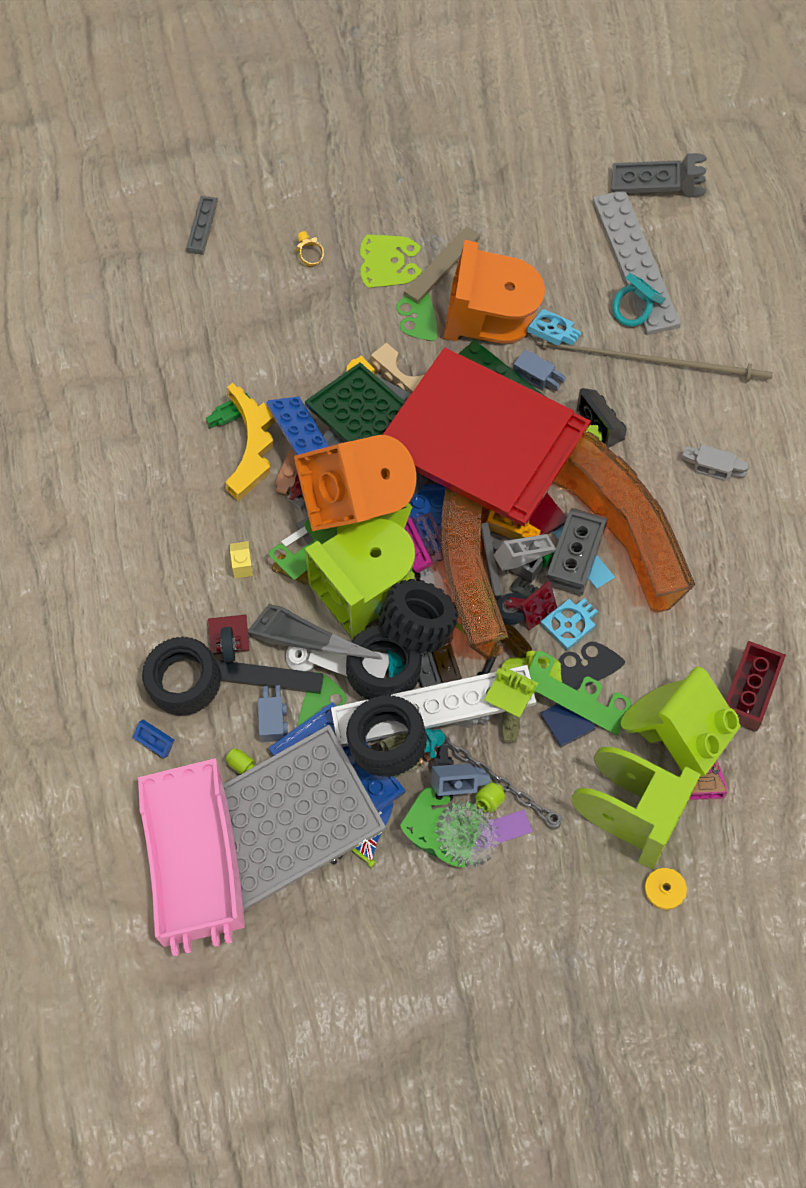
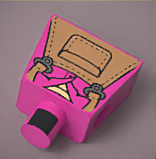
M717 761L706 775L699 777L689 800L725 798L728 791Z

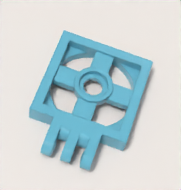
M545 309L541 310L527 330L528 333L558 346L562 341L569 345H574L581 336V332L573 328L574 322ZM546 318L548 320H551V322L546 323L544 321H541V319ZM560 324L566 327V330L557 328V325Z
M585 598L576 605L568 599L541 621V626L566 651L584 638L596 626L591 619L597 615L598 610L594 609L589 613L593 606L588 604L586 607H583L588 602ZM569 609L575 615L571 618H566L561 612ZM554 618L560 623V627L555 631L551 623ZM580 620L585 623L582 633L576 628V624ZM566 622H570L572 626L570 628H566L564 624ZM564 633H570L574 638H563L561 636Z

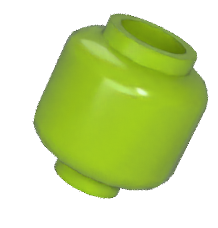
M493 782L483 785L475 795L477 807L483 812H495L505 801L503 787Z

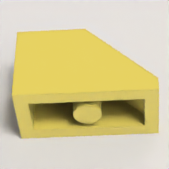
M249 541L230 544L234 577L254 576Z

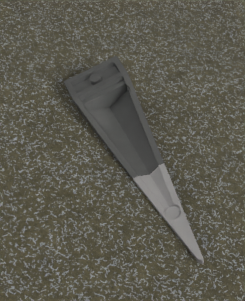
M268 604L248 631L250 637L264 640L269 644L382 660L380 654L332 634L284 607Z

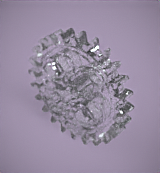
M461 801L456 805L453 803L443 810V813L438 816L439 821L435 824L439 827L435 833L440 835L436 842H442L443 844L439 849L447 850L444 855L445 857L451 855V862L457 859L458 866L465 862L466 868L471 865L475 868L480 864H485L497 852L496 847L500 843L496 840L500 835L495 833L499 828L492 825L495 819L489 820L488 818L490 812L484 814V807L478 810L477 803L470 807L469 801H466L464 804Z

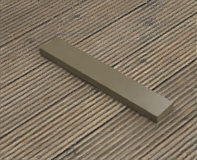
M466 226L404 291V295L419 303L459 261L464 240L477 242L480 239V234Z

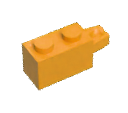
M491 511L487 519L490 531L512 540L541 534V530L530 525L529 521L523 527L494 511Z

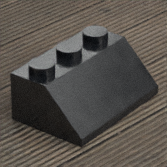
M580 389L576 410L582 417L591 421L590 425H598V432L602 433L601 443L608 449L625 440L626 426L623 422L619 421L615 411L609 408L605 398L602 395L600 396L597 390Z

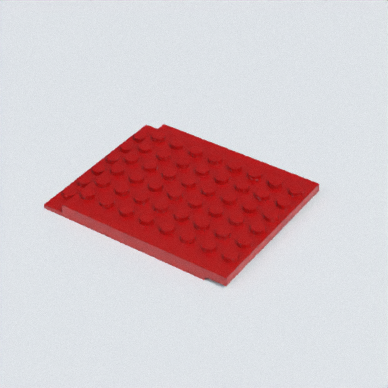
M444 347L383 435L397 439L407 448L412 456L417 473L525 527L590 426L591 421L574 413V410Z

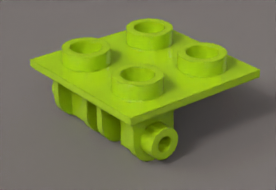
M502 666V668H498L496 672L497 677L486 694L484 701L520 718L539 683Z

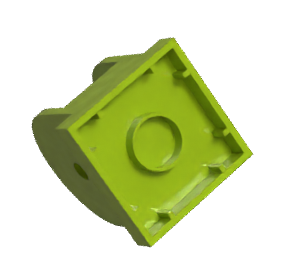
M370 518L369 520L355 523L322 545L319 541H316L305 548L310 587L352 639L362 630L366 629L365 626L379 618L380 608L389 589L393 585L400 583L402 580L407 581L415 578L413 568L415 560L414 543L403 527L387 519ZM378 550L381 552V555L376 557L372 551Z
M601 747L594 755V762L598 769L620 787L641 797V801L635 809L603 792L589 788H579L574 791L571 802L576 810L587 820L643 850L638 863L653 870L701 774L685 766L679 778L628 751L615 747Z

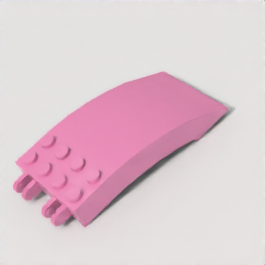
M217 759L138 777L140 814L142 815L151 873L155 938L163 947L171 946L173 956L179 955V943H183L186 953H191V940L208 936L212 937L214 947L219 946V934L224 933L227 944L232 943V931L245 928L235 841Z

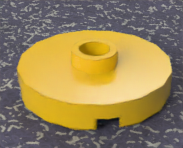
M660 868L649 875L645 882L644 890L646 898L653 906L662 910H671L683 902L686 897L687 886L680 873L674 869ZM663 885L669 886L670 890L665 891Z

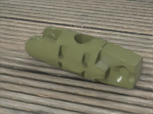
M503 712L502 719L505 743H516L520 729V718L508 712Z

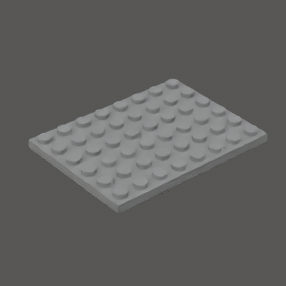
M330 725L223 784L236 847L243 912L387 830Z

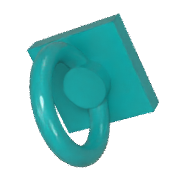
M629 272L625 278L632 285H627L617 292L613 300L612 310L619 323L624 326L634 327L644 323L649 318L653 309V301L663 304L666 298L642 278ZM633 291L646 301V307L639 318L629 320L620 313L619 304L625 294Z

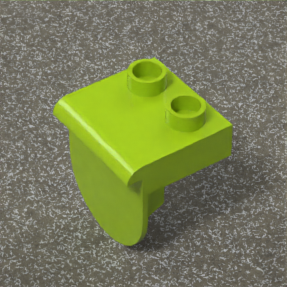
M695 667L684 680L663 685L646 694L635 702L621 719V727L625 732H638L650 743L663 741L682 772L686 766L700 773V776L708 773L741 727L737 713L729 708L708 672L701 667Z

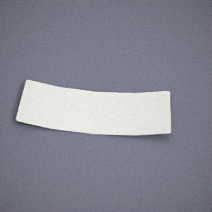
M317 650L311 651L308 659L309 662L347 676V655ZM376 652L381 655L382 660L371 658L363 660V666L370 674L375 677L384 678L389 665L388 654Z

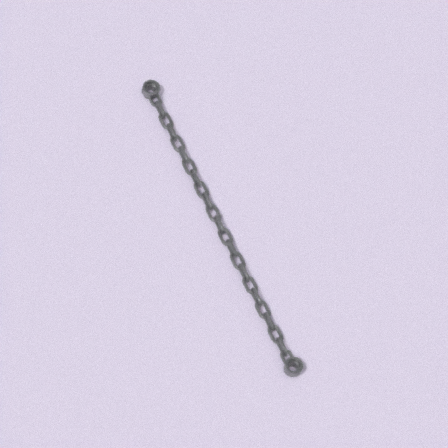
M445 735L446 740L442 745H448V748L453 750L459 759L464 762L468 761L474 767L480 768L481 765L488 769L486 773L490 775V778L495 783L499 784L503 780L509 784L506 788L503 787L504 791L511 792L524 806L532 807L536 810L538 815L545 820L547 828L555 830L560 827L562 818L559 813L551 812L547 808L540 807L534 803L532 797L525 792L516 790L510 781L502 776L498 777L489 766L473 759L467 750L455 746ZM460 750L467 754L465 758L458 754ZM522 795L529 799L527 803L520 799ZM543 810L548 813L546 817L541 814L544 812ZM555 817L557 821L553 822L550 818Z

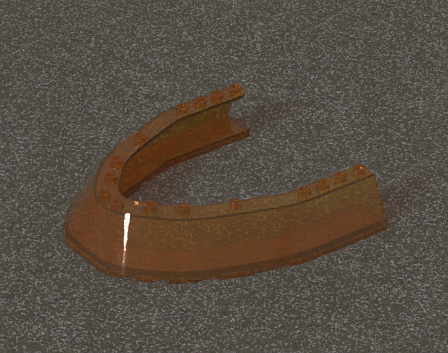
M589 431L585 432L553 484L577 496L594 514L608 518L606 527L627 550L650 609L654 612L670 610L695 586L671 525L658 501L653 498L645 485L640 481L637 473L620 456L612 452L605 443L601 442L599 437ZM446 487L441 524L442 553L446 577L469 647L486 659L497 657L503 650L501 640L506 639L508 634L483 566L481 524L487 523L490 509Z

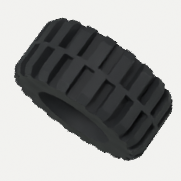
M409 579L407 581L402 580L389 589L379 611V620L385 634L388 633L389 638L392 641L395 640L397 645L407 647V650L410 651L417 650L418 653L425 651L429 653L439 650L446 645L457 625L458 611L451 597L448 594L446 595L441 588L438 589L434 584L425 583L423 580L415 581V579Z

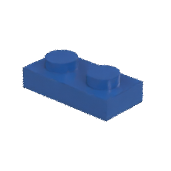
M144 719L139 721L132 737L163 758L169 755L175 739Z

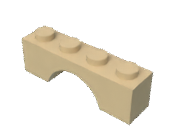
M385 343L371 354V366L376 372L379 371L388 382H392L394 385L412 394L424 375L411 377L401 373L397 368L399 353L388 343Z

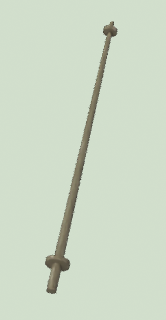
M546 340L544 342L537 341V344L543 345V349H546L547 346L739 374L746 376L745 381H749L750 376L772 379L773 372L752 369L751 363H748L747 368L565 344L558 346Z

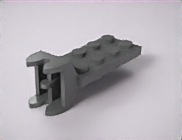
M688 153L682 162L678 160L613 163L612 193L675 192L681 189L687 197L702 196L706 193V189L694 185L706 181V177L703 175L707 169L702 166H695V164L703 163L707 158L703 154Z

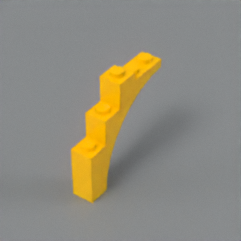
M231 383L227 387V396L237 406L243 417L247 430V447L236 471L225 482V490L237 501H240L270 474V463L263 456L273 448V437L266 430L276 420L264 402L258 406L254 399H249L245 395L241 387Z

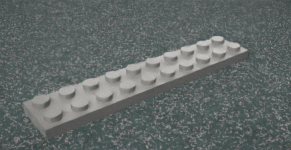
M613 192L593 197L592 202L626 285H632L625 278L630 272L642 278L666 298L663 304L653 301L652 312L649 318L642 323L646 335L680 328L681 322L627 193ZM633 291L629 292L640 317L645 311L646 301Z

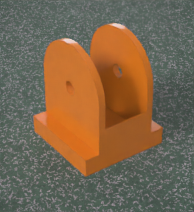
M464 240L452 282L443 339L457 341L459 335L501 344L514 343L523 339L529 334L527 332L528 326L536 318L535 312L539 309L544 299L545 285L541 275L533 266L523 260L478 250V242Z
M376 435L294 456L312 531L358 523L396 512L408 504L415 491L416 469L412 456L400 441L391 436Z

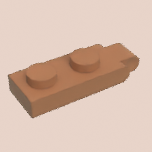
M290 448L275 482V485H278L276 492L285 495L288 494L291 487L296 483L295 477L298 474L294 460L296 454L292 448Z

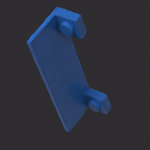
M299 396L267 401L269 410L296 455L329 447Z

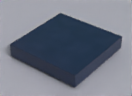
M560 704L541 712L542 719L560 748L595 731V726L590 720Z

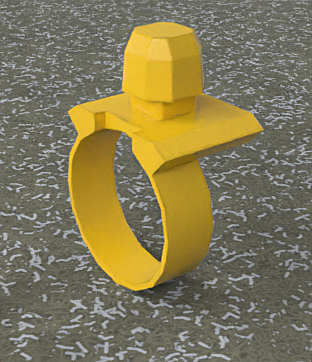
M302 231L298 233L299 244L296 251L299 252L300 259L304 264L316 266L323 259V247L316 242L317 238L314 237L308 240V234ZM317 245L322 252L321 260L317 263L305 261L301 255V249L304 246Z

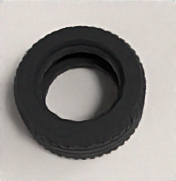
M381 625L362 630L351 642L371 651H392L400 656L404 661L405 667L395 677L379 678L370 674L364 668L362 662L365 657L347 655V679L356 693L368 700L373 697L414 690L420 678L422 654L418 653L417 650L410 651L407 650V647L397 645L395 640L392 641L389 638L388 633L385 634Z
M189 637L167 639V641L158 644L149 653L144 662L145 665H143L142 670L143 685L153 702L167 713L180 716L197 713V711H201V709L208 706L215 698V695H217V691H219L221 682L219 665L210 649L197 639ZM184 659L194 660L201 665L200 679L188 691L173 693L163 688L162 680L164 673L176 661Z
M383 695L370 698L354 710L346 727L347 742L355 762L364 771L375 776L391 777L409 771L420 761L427 745L426 730L420 712L411 702L399 696ZM397 721L404 724L408 729V734L404 742L396 749L377 751L366 744L367 734L378 723Z

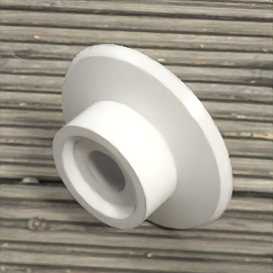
M288 646L285 657L289 668L300 671L311 670L315 666L314 663L308 661L312 650ZM302 652V656L299 658L298 654Z

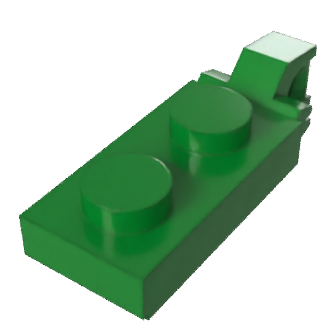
M230 400L216 407L212 415L206 417V423L209 428H213L218 425H225L242 415L237 406Z

